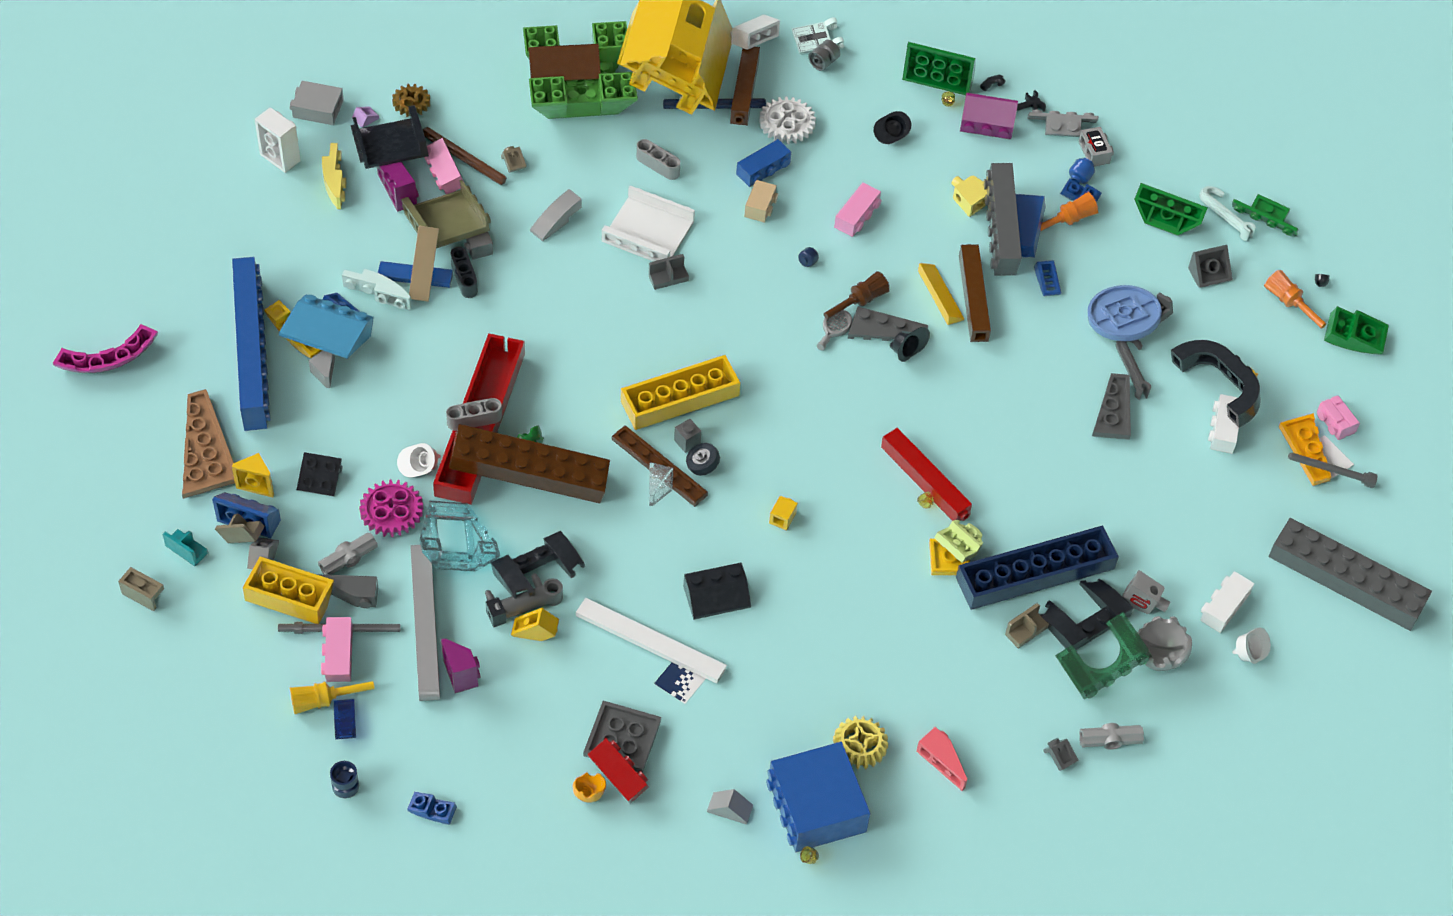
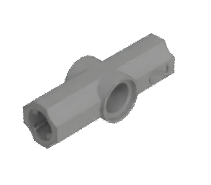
M367 532L352 542L345 541L338 545L334 553L318 561V566L324 575H332L345 566L348 568L353 567L360 561L362 556L378 547L374 536Z
M1107 723L1101 728L1080 729L1079 740L1082 747L1104 746L1108 750H1113L1122 745L1143 744L1144 732L1141 725L1119 726L1117 723Z

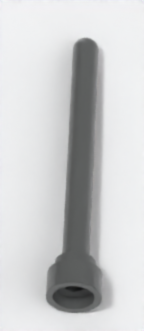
M1296 453L1288 454V458L1292 461L1359 480L1364 486L1374 488L1378 476L1375 473L1365 472L1362 474Z

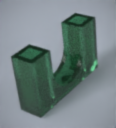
M1124 612L1106 623L1120 645L1119 656L1112 665L1102 669L1086 665L1073 645L1055 655L1083 699L1094 697L1100 689L1111 686L1117 678L1130 674L1133 668L1138 665H1144L1152 657L1148 647Z

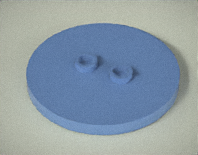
M1119 285L1104 289L1092 298L1088 306V321L1093 330L1105 338L1116 341H1133L1146 337L1158 327L1162 316L1159 300L1151 292L1131 285Z

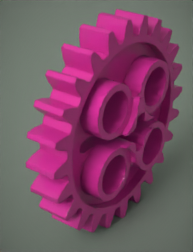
M392 479L389 480V484L382 481L381 486L375 483V489L368 488V494L364 493L363 499L360 500L361 506H359L364 526L368 525L369 531L375 529L376 535L382 531L383 537L387 533H390L391 537H393L395 532L401 536V531L403 530L409 533L408 527L415 528V523H420V517H423L422 510L424 508L419 491H414L413 485L408 488L407 482L400 485V480H397L396 484H393Z

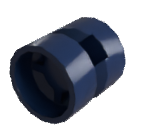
M344 760L335 763L330 770L332 790L339 798H350L359 789L357 768L350 761Z

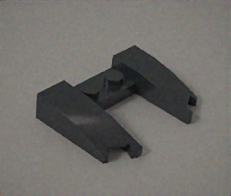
M561 530L543 538L545 545L536 547L532 551L519 555L514 559L509 555H505L490 562L494 576L514 599H517V592L525 590L528 591L529 597L536 595L535 590L524 574L555 560L570 578L576 576L575 571L572 569L577 564L583 568L585 567L578 552Z
M1098 579L1097 582L1088 583L1086 580H1082L1079 583L1101 608V610L1080 623L1076 624L1050 600L1045 605L1048 608L1046 613L1040 614L1049 624L1048 629L1070 654L1126 620L1132 614L1134 608L1127 600L1101 579Z

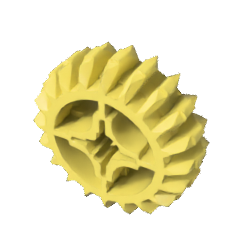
M855 715L853 721L847 718L845 723L841 722L839 724V728L835 730V735L833 736V743L842 741L851 766L853 764L856 765L858 770L860 765H863L866 770L868 764L874 767L876 762L880 763L882 757L886 755L888 736L885 734L884 728H879V722L873 723L872 718L867 721L864 715L861 719H858ZM855 732V735L850 736L849 739H845L849 734ZM876 746L872 751L866 753L867 749Z

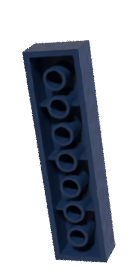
M1102 525L959 565L956 579L970 610L1114 570L1119 556Z

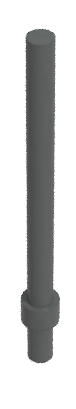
M303 622L278 624V632H294V634L322 632V627L326 624H303ZM353 624V632H400V624Z

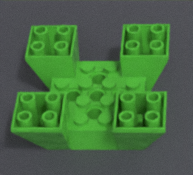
M626 21L592 23L593 44L599 45L601 72L599 79L564 81V76L529 78L532 108L548 119L617 115L638 100L637 90L629 85L632 72L615 73L619 66L617 62L627 32ZM557 25L523 27L525 53L528 59L529 47L560 46Z

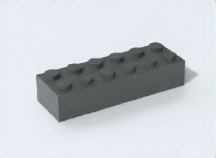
M991 163L990 169L986 171V179H984V190H987L985 205H988L989 209L986 212V219L990 221V226H988V237H991L989 252L993 255V258H991V269H994V276L1016 275L1022 258L1013 163Z

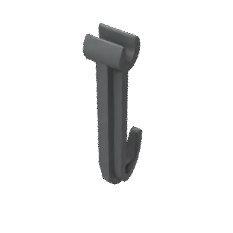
M1139 339L1116 341V349L1135 386V397L1140 400L1143 393L1147 399L1151 390V384L1144 380L1127 345V342H1132L1138 350H1141V342Z

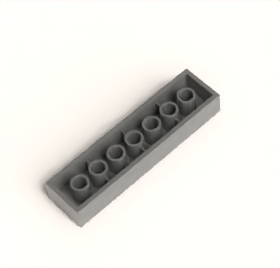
M1289 518L1268 556L1409 631L1413 628L1432 593V590L1292 518Z

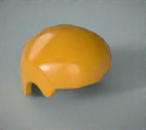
M588 772L584 773L573 782L574 795L583 802L592 803L598 801L606 789L605 778L599 773L594 776L589 775Z

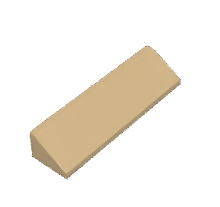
M420 225L418 227L409 290L410 299L429 302L439 228Z

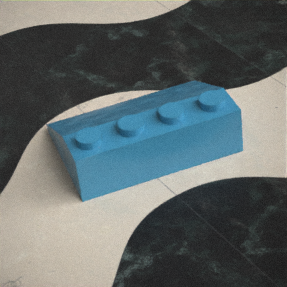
M306 294L296 303L281 328L279 336L348 359L371 337L374 317L367 315L365 312H358L347 306H340L332 301L322 300L314 295Z

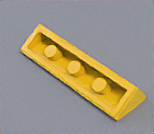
M919 263L918 272L947 325L963 321L964 317L936 266Z

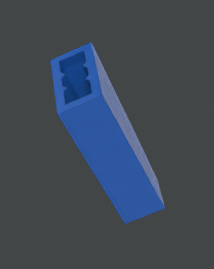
M1016 194L1021 256L1035 258L1046 208L1045 196Z

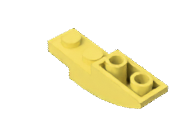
M330 143L329 156H322L323 178L330 200L337 209H341L342 202H345V191H343V188H346L347 184L346 177H343L340 164H338V161L342 160V151L338 150V143Z

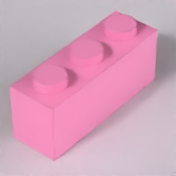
M443 138L427 145L429 156L424 158L428 165H432L429 169L433 177L438 178L435 181L440 190L443 189L446 194L461 189L459 180L463 179Z
M862 182L836 215L834 228L852 237L857 231L860 232L864 222L871 218L873 210L879 208L882 201L880 199L881 191Z
M327 617L326 625L322 627L323 637H326V644H322V656H325V663H321V674L325 675L326 682H351L352 619L351 617Z

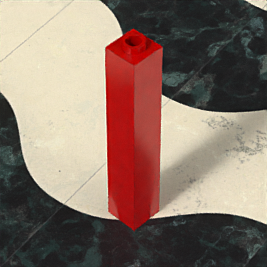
M898 428L883 436L881 448L952 521H965L971 515L972 503Z

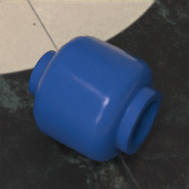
M1087 158L1077 159L1069 169L1070 179L1078 184L1088 183L1095 173L1093 162Z

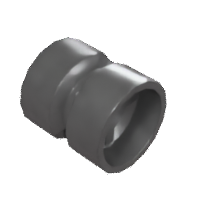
M827 39L809 53V62L816 70L823 71L840 57V49L835 42Z

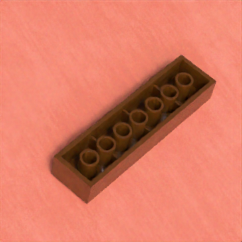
M459 424L454 438L449 469L600 504L606 489L610 459Z

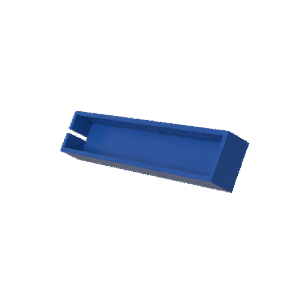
M255 257L232 258L239 400L244 431L267 429V421H271L268 407L270 403L267 391L269 387L265 349L266 339L264 334L265 323L263 319L264 308L262 304L263 292L259 290L262 286L260 265L256 264Z

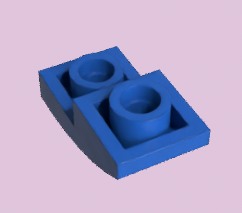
M1069 178L1060 194L1074 201L1085 193L1090 192L1097 203L1102 192L1089 184L1083 187Z
M414 792L407 810L422 818L450 825L457 806L455 802L435 799L432 794Z

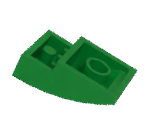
M1337 306L1330 313L1324 341L1352 351L1382 354L1389 325L1359 310L1351 313Z

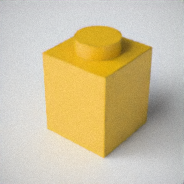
M779 496L770 512L769 524L787 531L796 515L798 503L791 498Z

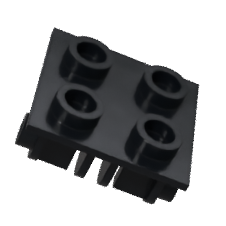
M304 452L296 490L335 497L339 473H342L343 469L341 465L342 458Z

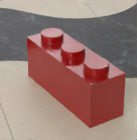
M605 738L587 755L631 804L649 788L646 784L648 779L641 771L637 773L632 768L635 764L627 755L623 758L618 752L621 748L614 740L609 742Z

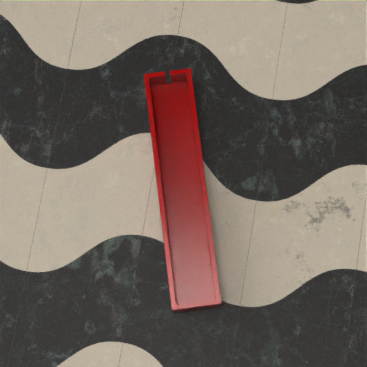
M488 333L462 404L490 398L498 399L502 405L503 418L525 356V341L508 337L507 352L505 351V337ZM502 419L494 424L474 428L497 433ZM452 430L433 482L434 497L472 505L482 476L449 469L456 431Z

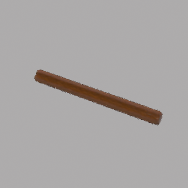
M426 127L423 129L425 138L432 142L443 138L452 155L499 185L505 184L507 179L505 175L431 128Z

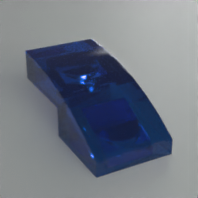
M354 699L334 701L335 740L356 738Z

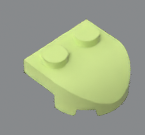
M954 520L949 527L937 532L934 538L951 552L956 559L963 563L977 555L983 544L981 540L983 535L974 525L970 523L963 525L959 524V520Z

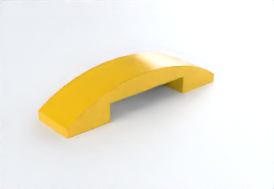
M280 300L264 309L268 318L280 332L291 311ZM287 339L298 351L309 358L323 351Z

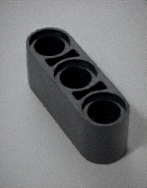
M455 247L450 252L453 272L461 294L465 298H473L478 293L474 269L466 249Z

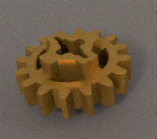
M407 84V87L400 86L401 90L396 89L395 94L392 95L395 111H400V115L406 113V117H409L408 106L415 105L417 113L422 115V111L427 112V107H430V94H428L427 89L423 90V86L419 88L416 84L411 87L410 84Z

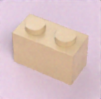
M756 180L745 205L744 217L765 223L767 216L772 214V204H776L778 199V193H776L777 185Z

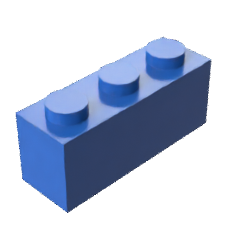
M777 139L737 162L736 175L751 187L755 184L756 180L762 181L764 178L772 176L776 171L787 167L791 162V151Z

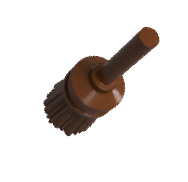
M876 271L864 282H859L857 285L852 286L849 298L823 313L824 317L829 319L852 304L865 306L874 298L890 292L889 282L883 273Z

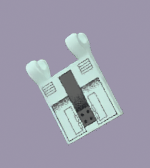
M832 17L825 22L792 28L799 54L810 53L825 40H831L827 29H837V19ZM842 37L832 40L839 49L844 48Z

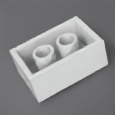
M271 107L255 118L260 155L286 173L301 161L295 123L286 119L279 111H275Z

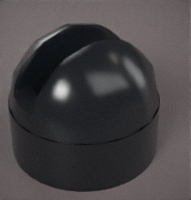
M1315 274V284L1318 287H1325L1329 282L1330 275Z

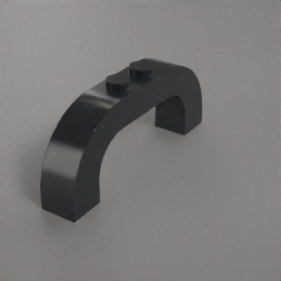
M1209 340L1188 341L1171 349L1172 362L1182 372L1200 364L1212 365L1221 371L1242 392L1237 399L1227 404V416L1239 428L1254 418L1261 403L1259 381L1252 369L1246 366L1238 355H1234L1222 344Z

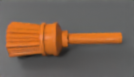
M1087 192L1073 202L1069 201L1067 204L1061 205L1057 216L1042 222L1041 231L1059 222H1066L1068 225H1072L1074 222H1079L1082 218L1099 213L1094 197L1090 192Z
M1282 270L1275 271L1268 278L1264 287L1280 298L1279 300L1286 307H1299L1321 329L1326 326V323L1303 302V290L1299 289L1296 284H1293Z

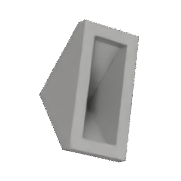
M322 351L308 360L310 372L326 388H330L335 354Z
M735 789L713 792L707 812L747 824L753 804Z

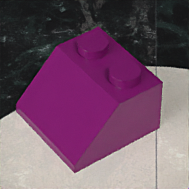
M446 638L441 639L443 661L454 693L478 687V679L481 676L478 669L480 664L477 656L473 657L472 651L469 648Z

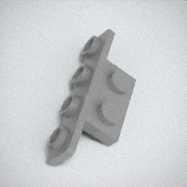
M1032 110L1027 119L1046 120L1045 135L1080 137L1081 122L1096 123L1099 116H1094V113H1084V115H1077V112L1060 114L1059 111L1042 113V110Z

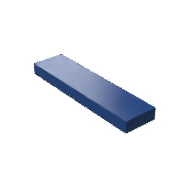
M380 261L378 273L392 281L411 283L413 265ZM433 268L431 286L450 288L453 270Z

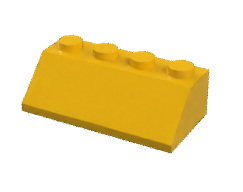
M260 556L243 586L244 599L247 602L319 624L327 610L334 580Z

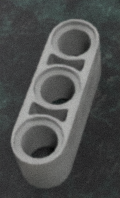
M647 139L638 141L636 158L639 162L667 179L675 180L680 176V160L676 156Z
M490 398L450 406L446 411L447 426L449 429L457 431L459 424L478 427L497 423L502 419L501 402L498 399Z

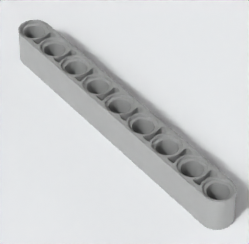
M431 544L411 545L419 701L440 700Z

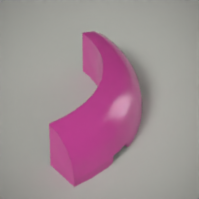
M140 324L137 330L125 340V343L116 348L112 347L99 351L97 354H86L61 348L53 361V365L57 368L77 373H97L112 370L140 356L153 343L158 335V331Z

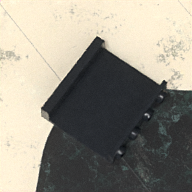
M415 105L408 106L409 119L360 129L356 117H353L354 124L350 125L360 163L364 162L365 169L429 156L426 139Z

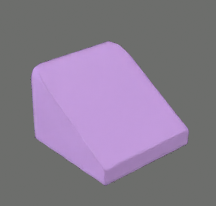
M370 106L356 107L352 118L356 117L360 127H365L379 119L378 114Z

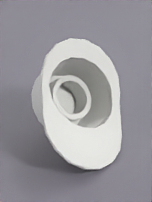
M420 443L403 449L398 456L397 466L404 476L417 477L435 469L438 464V458L441 455L437 454L430 445Z
M1261 627L1255 628L1247 634L1238 637L1236 649L1232 652L1233 654H1238L1242 661L1256 664L1265 659L1270 652L1271 643L1269 635L1265 629Z

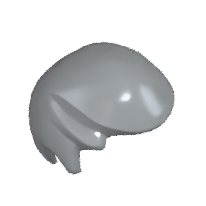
M1157 616L1138 630L1136 635L1137 653L1142 662L1150 669L1168 671L1181 666L1187 661L1192 650V638L1186 633V627L1181 626L1175 616L1170 617V619H1163Z

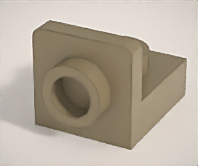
M510 146L504 149L501 158L505 160L509 173L526 168L520 146L516 148Z

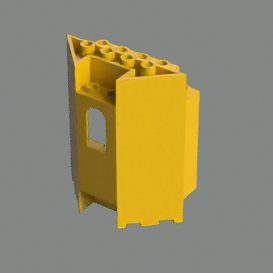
M639 0L632 12L617 64L633 71L629 85L645 92L651 81H654L682 95L676 108L692 115L697 106L701 104L715 111L732 45V26L722 1L716 0L713 5H710L702 0Z

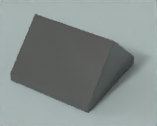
M1228 245L1193 252L1188 269L1199 288L1233 280Z

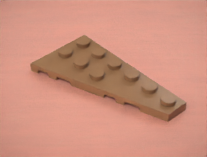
M206 389L190 393L187 396L183 499L235 483L232 471L234 462Z

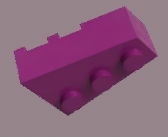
M403 162L377 167V174L397 212L403 210L401 200L403 198L409 197L413 205L417 204L419 194L416 183L406 170Z

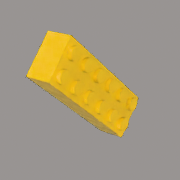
M722 355L621 388V404L634 429L638 430L738 397L740 394V381L726 355Z

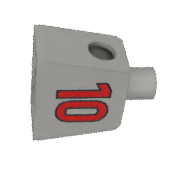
M1138 570L1127 585L1122 595L1134 609L1146 614H1150L1154 607L1165 612L1170 605V601L1161 597L1165 589L1164 586Z

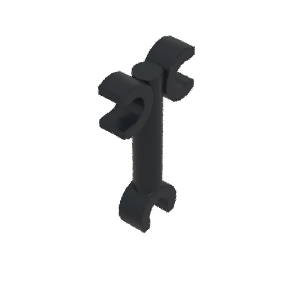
M1036 90L1033 91V96H1030L1027 92L1025 94L1026 101L1017 105V111L1033 107L1032 110L1040 108L1043 112L1046 109V104L1040 101Z

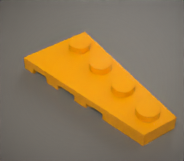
M1314 413L1280 422L1279 428L1293 453L1327 463V459L1323 454V445L1318 436V427L1314 422ZM1300 463L1312 486L1330 481L1331 473L1329 471Z

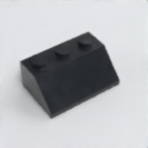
M742 562L684 574L683 587L693 620L751 608L748 583Z

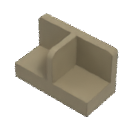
M235 514L229 525H217L215 530L227 543L256 542L264 525L260 521L246 522L240 514Z
M132 567L118 581L121 593L124 596L155 611V599L164 590L163 584Z
M1038 603L1008 622L1005 635L1017 648H1020L1048 628L1049 624L1038 613L1040 609Z

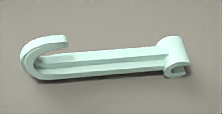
M1213 186L1204 187L1199 195L1201 201L1241 232L1240 238L1247 241L1248 237L1252 238L1256 228L1255 225L1251 222H1243L1209 194L1215 193L1223 197L1224 192Z

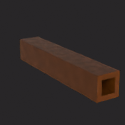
M752 47L748 50L742 48L731 107L730 124L748 126L759 65L760 47Z
M979 244L961 245L959 262L970 342H989L991 328Z

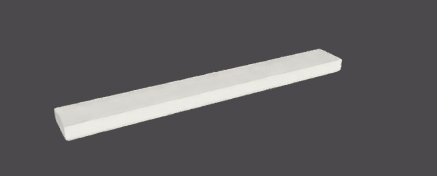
M588 598L584 599L576 611L577 617L716 684L726 670V664Z

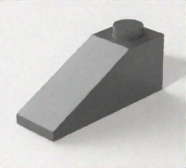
M317 574L334 580L331 595L356 607H376L378 596V580L376 576Z

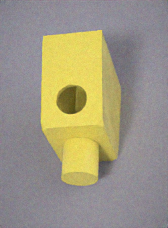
M956 176L952 180L951 184L955 187L953 199L969 217L986 206L985 195L987 190H984V181L975 176H970L965 180Z

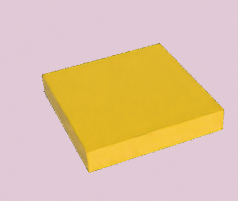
M930 538L931 575L956 576L958 566L970 562L969 559L962 563L936 539Z

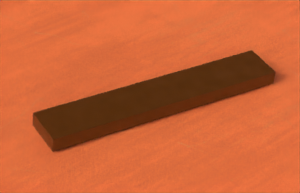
M626 425L612 435V441L694 507L708 496V491Z

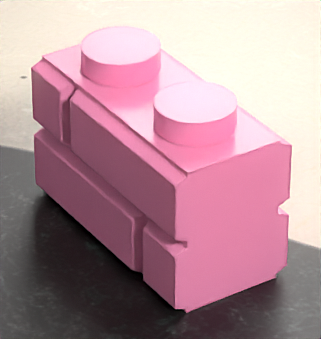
M1338 395L1322 401L1318 407V418L1325 422L1330 434L1335 435L1338 440L1355 434L1360 423Z

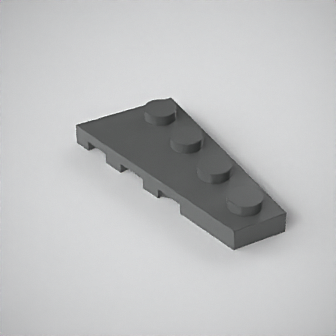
M857 307L847 339L863 337V340L881 338L882 341H889L895 339L896 335L901 331L912 332L920 327L928 329V325Z
M1111 373L1093 430V437L1130 439V375Z

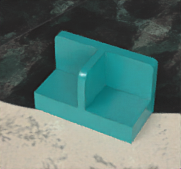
M177 529L172 535L166 531L162 534L165 546L193 566H196L208 554L207 548L196 542L190 531L183 533Z

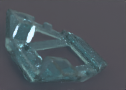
M429 501L419 541L422 553L437 569L475 572L500 557L496 540L489 537L487 528L480 525L477 515L468 503ZM437 519L464 521L467 552L442 550L438 536ZM472 526L481 541H477L476 548L474 546Z

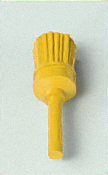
M325 681L318 684L314 683V686L290 687L294 715L317 707L318 709L324 706L330 707L332 699H336V696L375 688L373 681L339 688L330 687Z

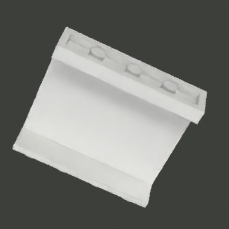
M629 186L626 202L610 227L605 225L602 229V242L651 261L672 257L694 223L695 210L659 197L656 194L643 191L640 188Z

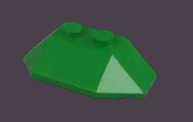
M1140 183L1134 198L1145 224L1177 236L1201 225L1208 207Z

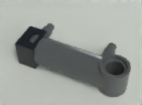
M533 574L531 577L535 585L533 589L536 595L529 597L528 591L516 594L517 599L511 596L500 600L499 597L495 598L490 590H486V613L493 628L505 624L506 619L547 604L551 606L560 604L563 599L562 583L552 578L542 584L538 575Z

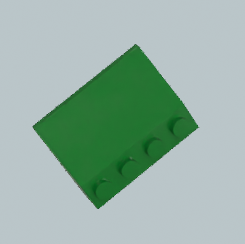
M908 42L902 80L966 96V93H970L973 84L976 58Z

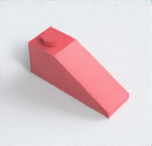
M934 727L918 742L916 752L963 791L966 787L967 777L953 744L944 731Z

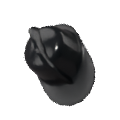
M894 111L875 122L873 133L879 142L889 145L907 136L911 130L912 123L906 113Z
M926 327L917 328L912 332L901 331L889 346L898 354V359L901 362H905L927 345L930 332Z

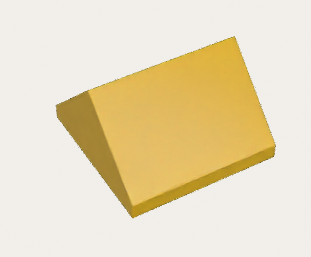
M259 453L233 463L232 471L236 489L273 498L274 491L271 474Z

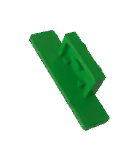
M1257 194L1252 206L1233 199L1232 207H1234L1235 211L1242 214L1245 212L1256 221L1262 220L1271 228L1275 229L1277 227L1288 236H1297L1298 228L1284 222L1290 212V208L1260 194Z

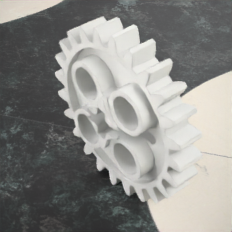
M787 96L785 100L778 97V101L772 99V104L767 102L766 107H762L759 117L760 129H763L764 134L768 133V138L774 137V141L780 139L782 143L785 140L787 144H790V141L793 140L796 144L797 139L803 141V137L809 138V134L813 133L816 117H814L815 112L811 111L812 107H807L806 102L801 104V99L796 102L794 97L791 100H788Z

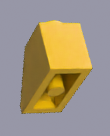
M540 608L516 617L511 635L518 638L544 641L556 636L559 619L545 609Z

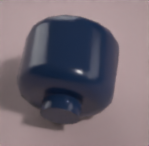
M812 247L805 248L798 255V260L804 267H811L819 259L818 252Z

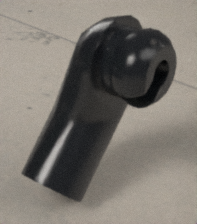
M1000 74L990 76L980 85V88L986 91L995 83L998 86H1002L1006 80Z

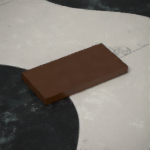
M598 44L528 48L530 78L564 76V81L599 79V74H601Z

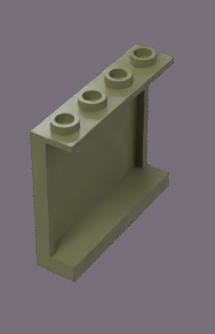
M459 180L461 190L413 205L409 197L401 199L404 214L417 234L419 225L439 228L436 248L490 231L489 223H491L489 214L484 212L482 204L478 203L475 194L472 195L470 187L466 186L463 180Z

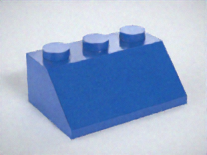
M226 492L216 495L212 499L217 522L229 525L233 516L240 514L246 522L260 521L264 525L260 535L270 539L281 521L279 509L272 505L267 506L260 504L256 500H248L237 494Z

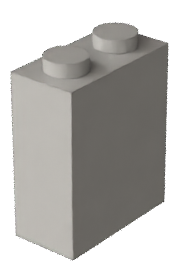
M301 81L300 86L295 90L294 100L290 102L293 118L334 125L344 100L343 90L339 87Z

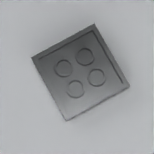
M603 700L583 756L589 758L587 754L607 738L609 742L614 740L621 748L618 752L623 758L627 755L635 764L632 768L636 772L641 771L643 773L661 723V717Z

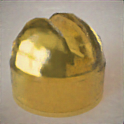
M944 92L941 97L942 104L946 107L952 106L955 103V94L953 92Z
M925 492L917 498V502L922 508L928 509L934 504V499L930 492Z
M809 846L804 847L800 853L801 861L806 864H814L819 858L818 851Z

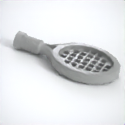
M842 310L832 316L830 320L824 318L823 329L826 335L817 344L819 350L823 351L826 348L830 338L841 336L848 332L852 324V317L848 311Z

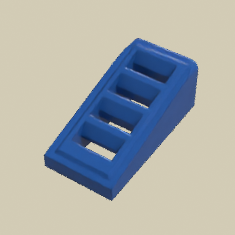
M1054 260L1036 262L1034 270L1043 296L1061 295ZM1047 288H1055V290L1047 291Z

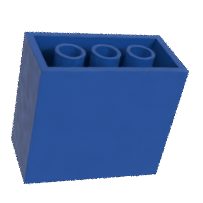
M842 741L770 762V769L767 770L769 777L766 780L767 787L774 794V806L776 810H780L782 827H786L788 843L790 846L793 845L795 853L867 832L870 811Z

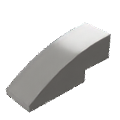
M568 189L542 213L531 227L530 232L541 241H544L569 222V217L582 208V199Z

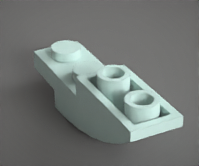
M364 269L362 274L348 270L343 271V287L367 294H374L375 301L381 304L396 306L400 309H411L410 295L391 279Z

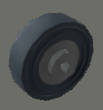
M700 443L694 446L686 456L688 469L693 474L699 476L711 473L720 463L719 451L710 443Z

